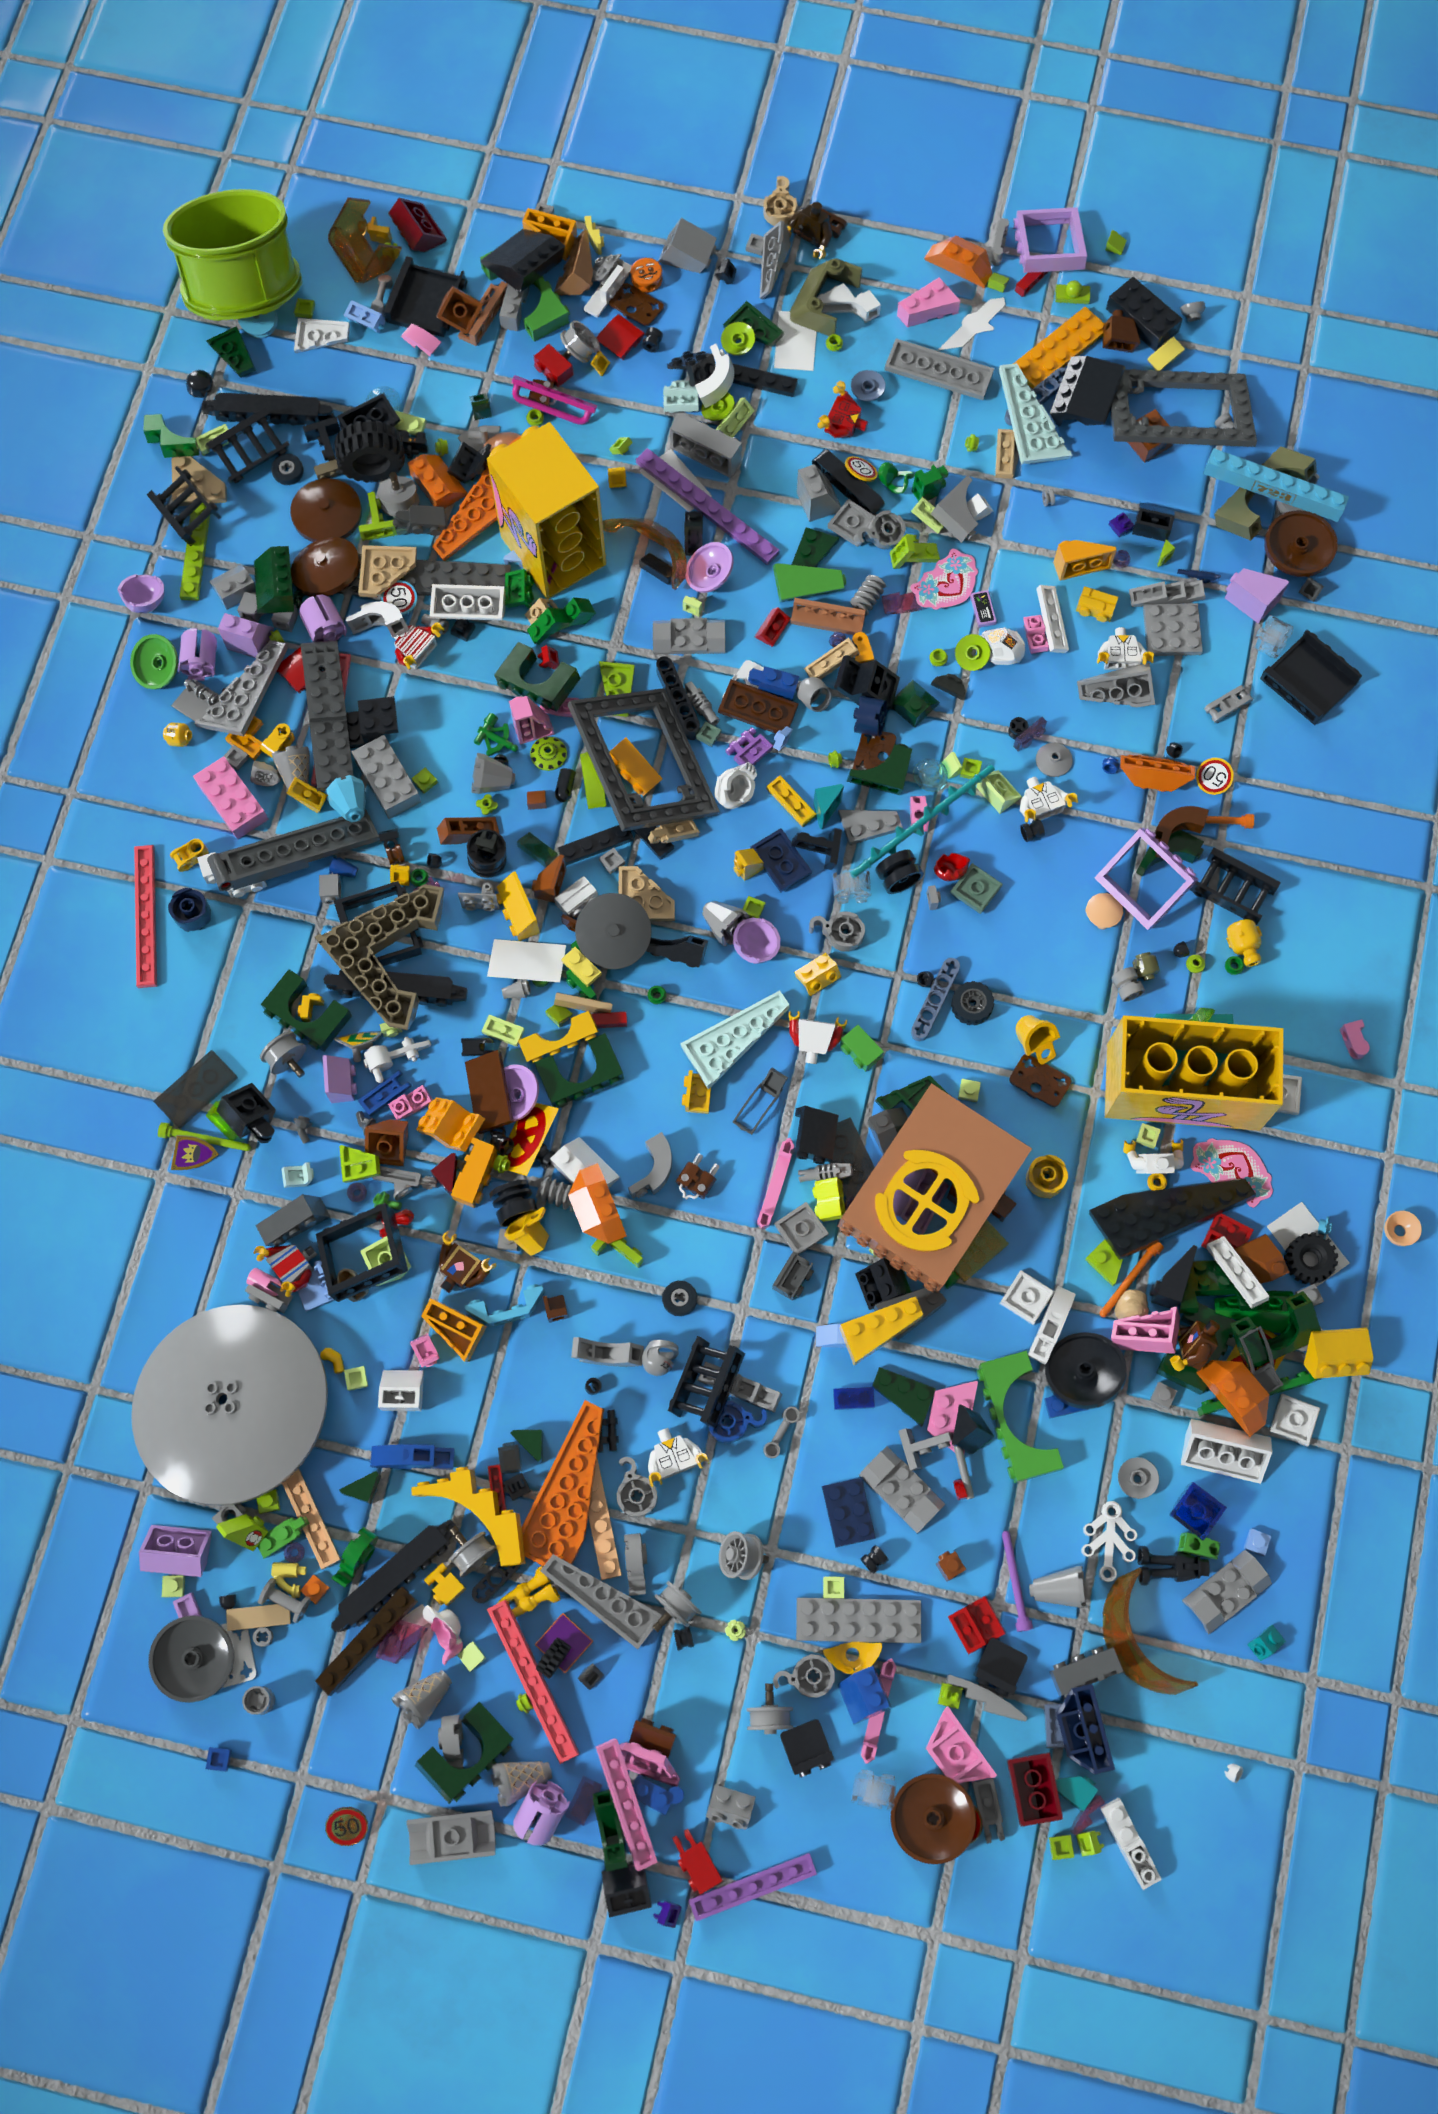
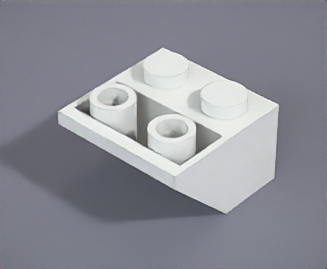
M383 1370L379 1386L378 1408L381 1411H422L424 1371Z

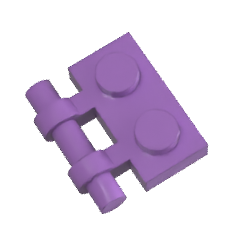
M753 727L748 731L745 730L741 737L736 741H732L725 750L729 756L734 752L737 753L734 756V760L739 765L749 762L754 766L773 749V745L761 734L756 738L753 737L756 733ZM745 742H749L746 747H741Z

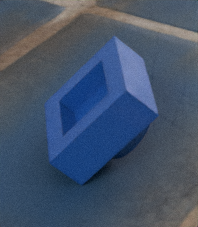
M209 1747L205 1769L228 1772L232 1750Z

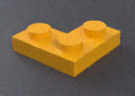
M254 716L244 736L228 734L225 737L226 742L232 746H237L255 761L262 753L260 749L262 742L255 738L254 735L261 728L263 722Z

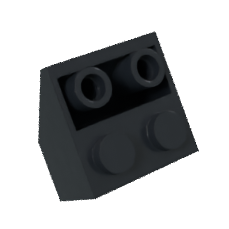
M1140 502L1132 534L1165 542L1171 533L1175 510Z
M886 1258L855 1273L869 1310L874 1309L876 1304L911 1293L904 1271L891 1266L890 1261Z
M633 1863L625 1868L608 1872L606 1870L601 1871L609 1918L652 1908L645 1869L637 1871Z

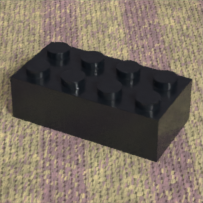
M1135 277L1130 278L1112 293L1106 306V310L1111 314L1115 310H1122L1123 317L1132 318L1135 322L1139 338L1154 351H1157L1179 332L1183 321L1177 313Z

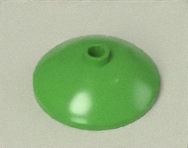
M157 634L142 637L135 644L131 653L130 667L135 680L145 688L161 689L167 686L173 680L178 668V655L172 642L166 637Z

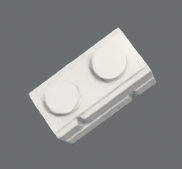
M583 876L556 896L554 900L556 906L563 914L571 918H577L583 907L590 900L598 896V892Z

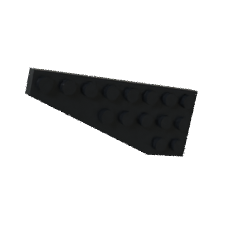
M1246 1179L1121 1195L1090 1209L1089 1215L1118 1259L1121 1260L1254 1199L1256 1193Z

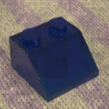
M1192 1482L1187 1485L1179 1496L1169 1515L1204 1541L1227 1507Z

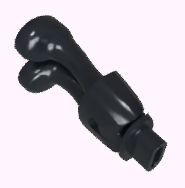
M1140 1546L1138 1549V1565L1158 1564L1172 1566V1568L1167 1569L1139 1567L1138 1579L1140 1585L1147 1586L1150 1580L1154 1578H1174L1176 1582H1184L1195 1578L1199 1579L1201 1576H1209L1208 1559H1200L1199 1556L1195 1557L1183 1552H1175L1174 1555L1170 1556L1153 1555L1146 1546Z

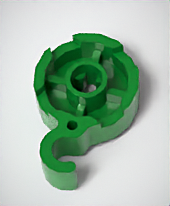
M365 1527L358 1531V1534H360L358 1538L350 1541L341 1556L343 1559L340 1561V1569L332 1576V1579L344 1588L351 1583L357 1570L362 1564L367 1563L375 1551L378 1536Z

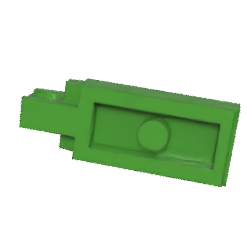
M294 1517L287 1519L268 1531L257 1546L262 1557H270L299 1538L302 1534L300 1529L310 1524L307 1517H300L296 1520Z

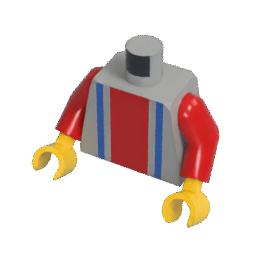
M295 1245L271 1248L257 1246L253 1252L254 1254L260 1253L257 1255V1261H262L264 1257L267 1258L266 1261L283 1282L280 1291L286 1290V1297H290L292 1292L307 1287L312 1276L311 1272L314 1270L308 1261L317 1256L311 1245L302 1252Z

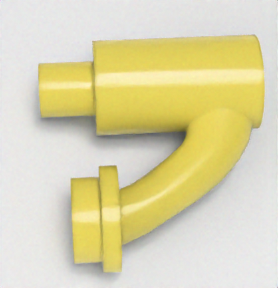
M273 1562L271 1575L276 1580V1584L294 1599L300 1598L301 1586L297 1584L290 1586L284 1580V1577L297 1578L298 1575H306L307 1567L299 1566V1563Z

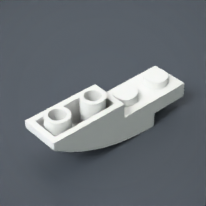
M1057 1286L1028 1352V1357L1043 1364L1047 1363L1076 1295L1075 1293Z
M1118 1797L1100 1807L1114 1840L1142 1890L1161 1881L1162 1879L1121 1799Z

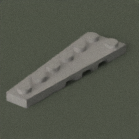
M554 1554L540 1570L636 1649H639L654 1629L652 1626L662 1616L660 1613Z

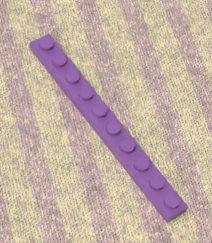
M647 448L636 458L637 465L698 512H703V516L765 564L769 565L779 554L778 548Z

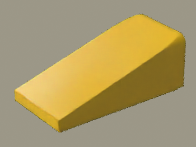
M294 777L287 791L288 795L316 813L321 810L328 796Z

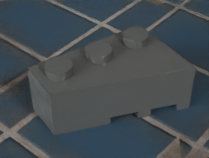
M302 1194L255 1226L266 1246L278 1247L292 1237L330 1218V1215L321 1197Z
M923 1288L876 1304L874 1311L916 1296L923 1312V1317L910 1328L897 1335L896 1339L899 1340L945 1305L947 1300L940 1291L938 1293L936 1291L931 1292Z
M1103 1646L1091 1650L1092 1655L1085 1657L1084 1654L1073 1657V1662L1066 1665L1063 1661L1053 1665L1054 1670L1049 1671L1058 1695L1068 1694L1071 1688L1095 1683L1122 1673L1123 1669L1114 1647L1104 1650Z

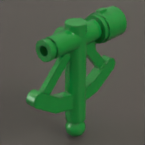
M489 713L483 720V727H479L474 743L480 745L484 739L488 749L486 751L487 756L500 752L504 747L516 752L518 746L508 741V724L505 723L503 727L494 728L498 717L495 714ZM503 731V738L493 732ZM489 739L498 743V745L491 748Z

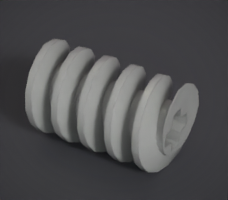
M868 575L851 599V606L856 609L866 610L865 616H867L873 608L872 605H875L876 600L880 598L879 594H883V588L886 587L885 582L876 575Z
M547 1176L538 1188L536 1199L541 1195L542 1201H546L548 1198L549 1204L555 1202V1205L560 1207L563 1203L564 1210L570 1206V1212L574 1211L568 1196L571 1185L564 1189V1182L556 1186V1179L549 1183V1176Z

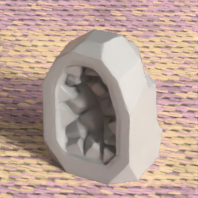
M254 761L250 781L257 785L274 786L281 781V775L273 766L267 765L265 762Z

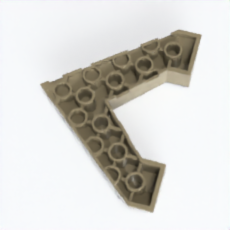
M425 884L418 887V890L409 894H403L386 905L382 904L355 917L354 920L346 921L333 927L329 932L314 936L389 1027L408 1030L415 1020L420 1000L417 993L398 990L374 954L419 927L438 931L443 907V887Z

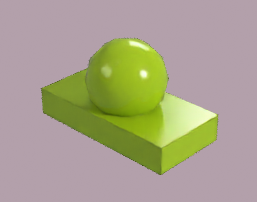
M1076 280L1070 281L1067 285L1056 284L1055 302L1089 304L1090 286H1082Z

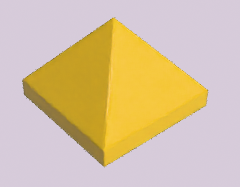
M600 350L591 362V365L601 376H603L610 364V361Z

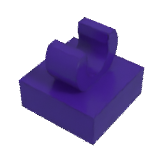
M1124 512L1110 520L1108 524L1118 537L1134 528V524Z
M667 1901L658 1902L657 1905L662 1907L660 1915L655 1913L653 1915L654 1918L658 1919L657 1923L675 1928L682 1906Z

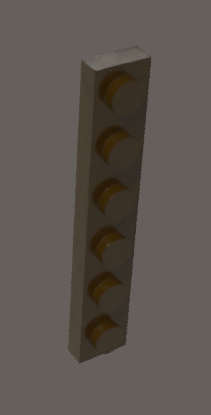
M402 1586L322 1672L315 1682L328 1696H332L418 1601Z

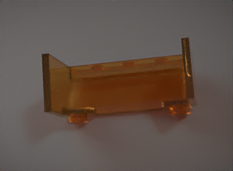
M348 197L328 233V241L356 283H365L389 271L402 248L400 246L379 244L374 252L364 237L367 231V221L363 215L371 202L366 199Z

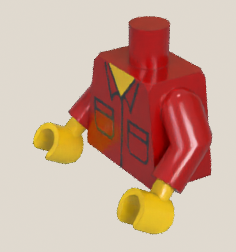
M843 381L837 382L838 386L833 387V392L836 394L840 393V396L837 395L829 415H822L819 418L818 428H825L824 432L829 433L834 438L852 437L856 429L865 432L868 421L860 419L862 409L850 394L844 391L846 388Z

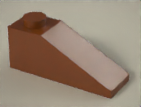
M495 817L444 818L437 827L441 845L466 843L475 832L490 829L499 833Z

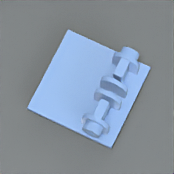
M321 1260L314 1263L315 1266L312 1267L314 1270L311 1272L312 1276L307 1287L298 1290L306 1312L334 1300L328 1295Z

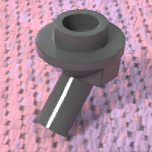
M362 1111L356 1113L358 1124L365 1135V1127L376 1124V1120L374 1118H365Z
M299 1116L298 1119L294 1118V1122L297 1126L298 1135L304 1144L310 1141L305 1129L313 1124L309 1122V1118Z

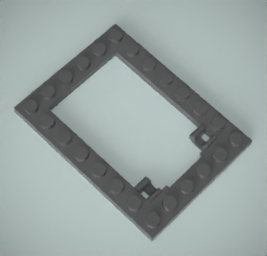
M1124 370L1110 409L1114 441L1256 447L1257 438L1245 374L1177 372L1170 370ZM1144 387L1229 390L1235 429L1149 426L1147 417H1143L1138 422L1136 421V416L1130 414L1128 394H1140L1144 392Z
M665 688L569 701L567 704L622 832L718 815L720 812ZM654 710L687 784L677 787V792L683 794L681 801L643 807L644 803L638 793L627 794L595 717Z

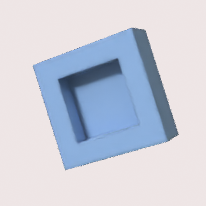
M786 726L782 731L779 730L774 737L776 742L773 748L780 751L786 746L793 729Z
M1250 1529L1244 1549L1265 1556L1271 1536L1255 1529Z

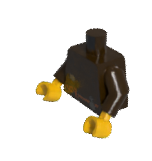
M814 202L812 205L801 208L794 213L787 223L790 237L791 229H793L794 234L820 248L814 250L813 257H817L820 252L819 259H824L826 257L825 248L828 247L833 233L829 223V215L821 211V203Z

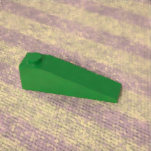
M1266 1291L1269 1295V1300L1260 1304L1258 1310L1250 1311L1239 1310L1236 1296L1214 1298L1215 1312L1235 1320L1249 1316L1256 1327L1261 1326L1262 1329L1282 1334L1290 1322V1314L1285 1299L1293 1296V1291Z

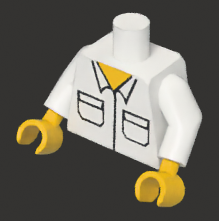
M1119 627L1115 629V635L1109 636L1108 641L1102 644L1098 651L1097 663L1100 661L1105 662L1104 670H1119L1140 665L1142 660L1143 664H1146V661L1154 663V653L1147 652L1134 635H1126V629Z
M1032 777L1027 780L1029 789L1025 790L1024 796L1021 798L1019 810L1025 817V822H1028L1029 819L1030 823H1032L1033 820H1043L1063 812L1065 803H1067L1068 807H1072V802L1078 803V798L1075 793L1068 794L1052 785L1049 781L1040 784L1037 777Z
M1182 1139L1181 1143H1174V1140H1172L1173 1153L1137 1154L1135 1151L1136 1142L1132 1140V1143L1128 1144L1127 1141H1124L1123 1152L1127 1154L1130 1164L1136 1170V1173H1175V1170L1183 1167Z
M669 1428L657 1432L661 1443L654 1446L655 1450L650 1453L649 1457L650 1486L653 1487L654 1481H659L660 1485H662V1480L694 1468L697 1464L702 1469L701 1463L707 1461L710 1464V1461L699 1446L691 1440L681 1436L672 1438Z

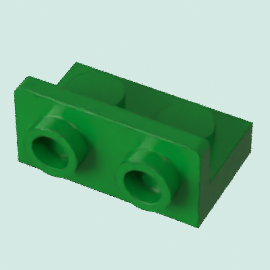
M525 569L505 573V605L507 608L525 605L528 609L532 607V602L534 601L532 593L534 580L532 575Z

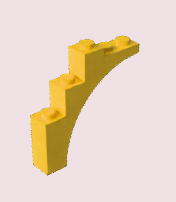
M468 1467L456 1468V1472L450 1473L451 1481H449V1478L438 1479L435 1484L425 1481L417 1483L416 1487H411L412 1496L448 1498L471 1510L490 1532L499 1553L501 1566L508 1567L526 1564L520 1514L514 1513L513 1510L501 1511L500 1515L497 1492L491 1491V1488L479 1489V1493H477L475 1471L468 1470Z

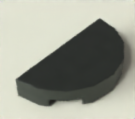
M956 675L937 676L931 682L932 686L961 700L964 699L965 687L962 683L963 681Z

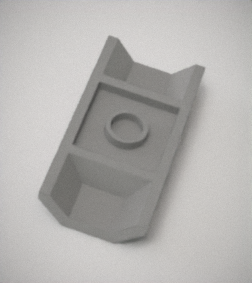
M678 618L653 621V655L725 654V620Z
M888 1446L859 1474L916 1533L945 1505L931 1488L914 1471L909 1470V1466Z
M1244 1550L1186 1596L1182 1602L1195 1613L1202 1622L1205 1631L1210 1634L1257 1597L1272 1582L1268 1573L1257 1559Z
M492 1810L407 1820L410 1842L409 1865L496 1855L495 1823Z

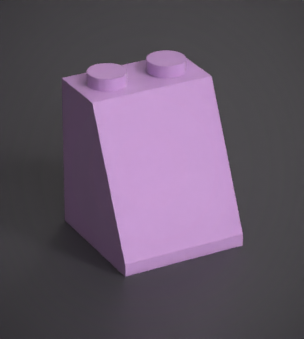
M1243 568L1240 573L1236 572L1231 577V583L1226 588L1228 592L1225 599L1259 624L1281 600L1289 581Z
M224 613L218 630L227 650L256 658V655L269 642V636L272 635L271 631L274 628Z

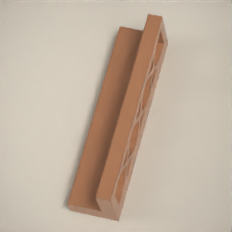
M501 281L499 286L489 285L480 300L483 305H486L484 310L482 311L481 308L475 324L473 323L470 329L469 336L460 331L458 334L459 339L475 346L478 345L502 307L507 283ZM495 291L492 297L490 298L491 292Z
M794 598L791 624L854 635L857 632H862L866 610Z

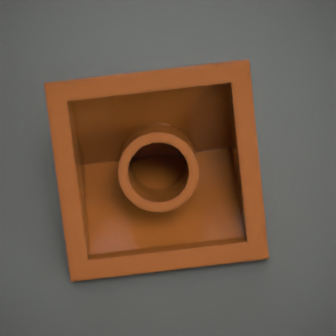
M452 286L444 296L437 318L468 334L483 303Z

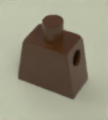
M1115 310L1104 324L1103 348L1132 353L1140 344L1135 322L1132 318L1123 317L1122 310Z

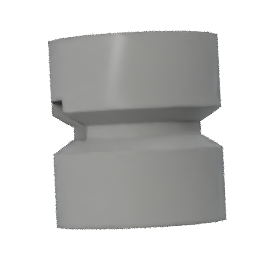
M1134 967L1125 968L1111 977L1115 987L1120 988L1118 993L1123 1002L1133 1000L1145 993L1141 981H1137L1138 975Z
M254 1686L244 1693L242 1704L248 1713L264 1715L273 1709L275 1696L267 1687Z

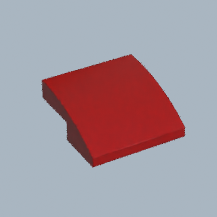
M618 314L603 328L596 338L600 344L623 360L632 347L636 348L645 333Z
M301 647L283 660L277 669V673L287 680L289 685L298 693L306 689Z
M1221 1213L1214 1217L1201 1247L1207 1249L1208 1243L1225 1236L1235 1249L1248 1242L1254 1229Z
M986 1596L948 1616L968 1654L988 1644L991 1638L997 1639L1006 1634Z

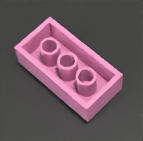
M224 756L193 776L201 791L237 840L269 820L263 808Z

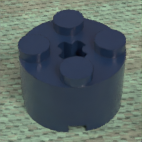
M860 696L859 708H855L853 716L854 719H857L854 725V733L881 736L885 727V723H883L884 717H887V701Z
M183 888L172 895V899L168 904V910L175 923L181 929L187 932L195 931L210 922L211 908L201 892L192 888Z

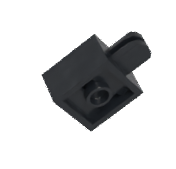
M253 1083L221 1097L216 1111L239 1138L252 1133L260 1143L271 1141L275 1130L270 1123L276 1109Z

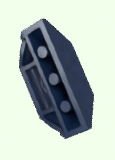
M1093 1684L1071 1688L1056 1713L1067 1757L1094 1775L1115 1770Z

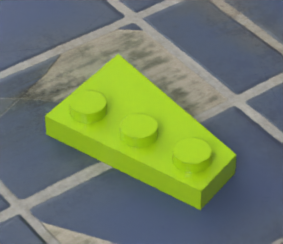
M599 661L606 696L632 692L635 665ZM629 713L617 714L613 716L628 717Z

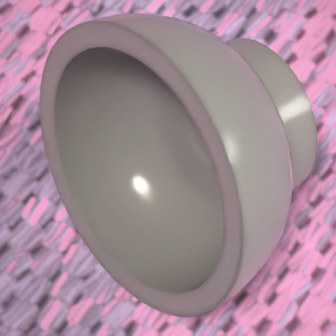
M1198 301L1185 304L1180 307V311L1183 316L1187 317V321H1197L1201 319V314L1205 310V302Z

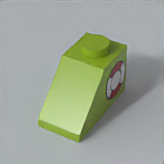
M247 1514L218 1523L216 1526L224 1538L251 1551L256 1549L268 1533L264 1526L265 1522L258 1516L251 1517Z

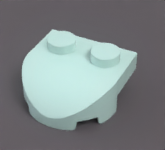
M677 380L672 381L669 387L664 386V412L699 411L698 392L696 387H691L689 381Z

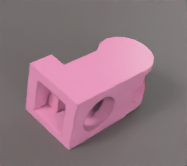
M910 796L911 825L924 816V807L927 806L925 796ZM929 821L923 825L924 832L928 831Z
M1362 1019L1344 1024L1340 1028L1350 1056L1357 1060L1362 1059L1370 1049L1369 1043L1364 1040L1361 1032L1365 1027Z

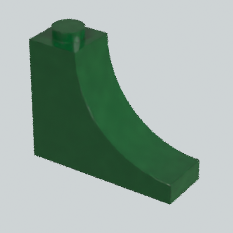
M894 744L891 754L883 763L867 770L851 769L847 782L900 795L904 788L912 748H908L905 744Z
M1183 830L1176 831L1170 835L1168 842L1169 851L1173 855H1178L1184 861L1193 863L1194 859H1199L1204 851L1201 848L1204 841ZM1149 847L1136 873L1143 876L1147 869L1164 859L1156 857V851Z

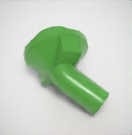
M385 1191L377 1193L373 1200L374 1207L386 1203L392 1209L397 1210L401 1209L402 1203L390 1201V1195Z

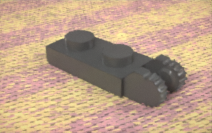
M990 1778L972 1782L986 1843H992V1836L988 1826L996 1824L999 1841L1005 1840L1002 1828L1003 1820L994 1779Z

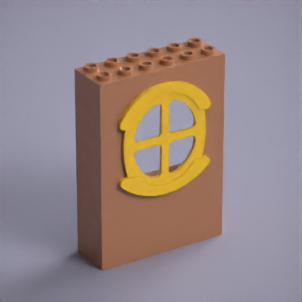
M931 1083L842 1216L837 1227L840 1228V1232L848 1237L851 1235L856 1238V1242L862 1247L866 1248L868 1246L874 1250L873 1253L877 1257L889 1260L890 1265L894 1268L907 1272V1276L912 1280H919L924 1283L923 1286L927 1290L938 1293L1032 1148ZM933 1169L938 1172V1176L925 1195L918 1193L903 1182L904 1178L914 1171ZM944 1179L952 1181L957 1193V1206L952 1214L932 1202L933 1195ZM896 1190L903 1191L919 1203L905 1225L900 1224L894 1214L893 1199ZM926 1208L947 1221L945 1227L932 1234L919 1235L912 1231V1227Z

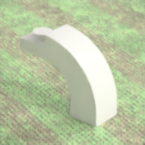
M717 344L710 346L716 361L713 374L708 379L695 385L705 408L722 399L729 391L734 380L733 363L729 355H725L723 349L719 350Z

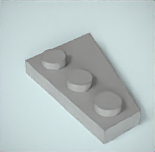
M838 810L849 845L895 833L897 826L903 828L897 811Z

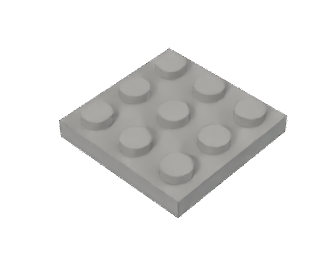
M1198 603L1144 604L1143 615L1147 652H1153L1154 656L1202 654Z

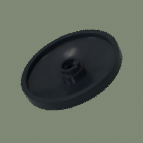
M1083 1332L1069 1335L1054 1345L1050 1357L1045 1364V1376L1051 1392L1060 1401L1075 1408L1093 1409L1108 1404L1119 1395L1126 1382L1127 1368L1123 1353L1115 1343L1102 1335Z

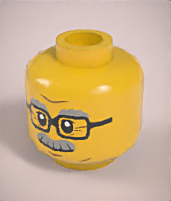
M172 722L164 728L163 738L170 746L185 747L192 739V732L185 723Z

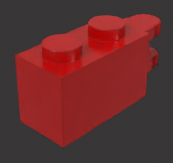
M689 1829L684 1830V1835L692 1847L684 1850L677 1836H674L672 1839L680 1852L679 1856L681 1859L678 1860L682 1871H688L691 1877L688 1882L694 1892L698 1891L701 1895L723 1880L703 1842L700 1841L696 1844Z

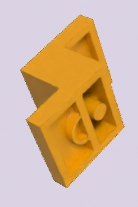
M436 1097L430 1102L425 1116L419 1120L416 1130L421 1134L433 1137L447 1148L466 1152L472 1138L475 1137L485 1118L479 1114L470 1113L454 1100Z

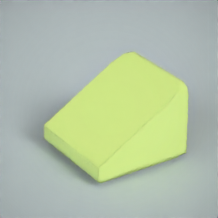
M951 752L940 764L947 779L960 775L962 765L955 752Z
M473 1641L457 1655L469 1672L486 1659Z

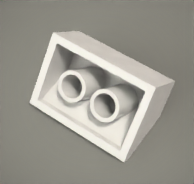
M580 1137L565 1144L550 1158L551 1164L572 1185L579 1170L597 1163L608 1188L620 1178Z

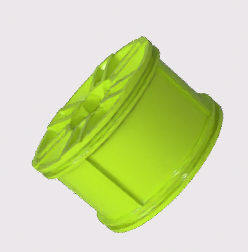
M251 189L219 191L195 198L181 205L168 216L163 225V234L168 248L174 253L182 280L180 292L184 305L189 311L204 319L215 321L243 319L272 312L280 308L281 305L289 301L302 286V275L298 262L292 256L286 232L288 224L286 209L278 197L264 191Z

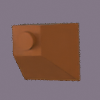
M559 855L538 874L537 880L533 881L532 891L535 898L555 903L554 898L560 893L567 870L564 855Z
M388 1119L366 1126L365 1152L379 1156L380 1164L403 1166L408 1142V1121Z
M1266 1234L1234 1249L1260 1284L1273 1281L1290 1273L1282 1254Z

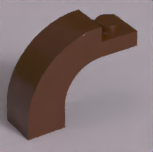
M1185 806L1170 811L1159 822L1154 832L1156 834L1155 838L1159 842L1163 841L1168 845L1170 835L1176 831L1189 830L1201 833L1209 810L1196 806ZM1156 852L1155 856L1162 858V857Z

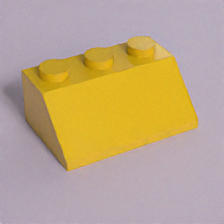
M514 871L496 886L498 891L496 896L499 905L503 904L505 908L502 912L506 921L510 920L512 924L509 926L512 936H517L518 941H522L540 932L535 914L517 873Z
M1352 1328L1311 1331L1303 1365L1314 1379L1369 1375L1373 1362V1352L1368 1329Z

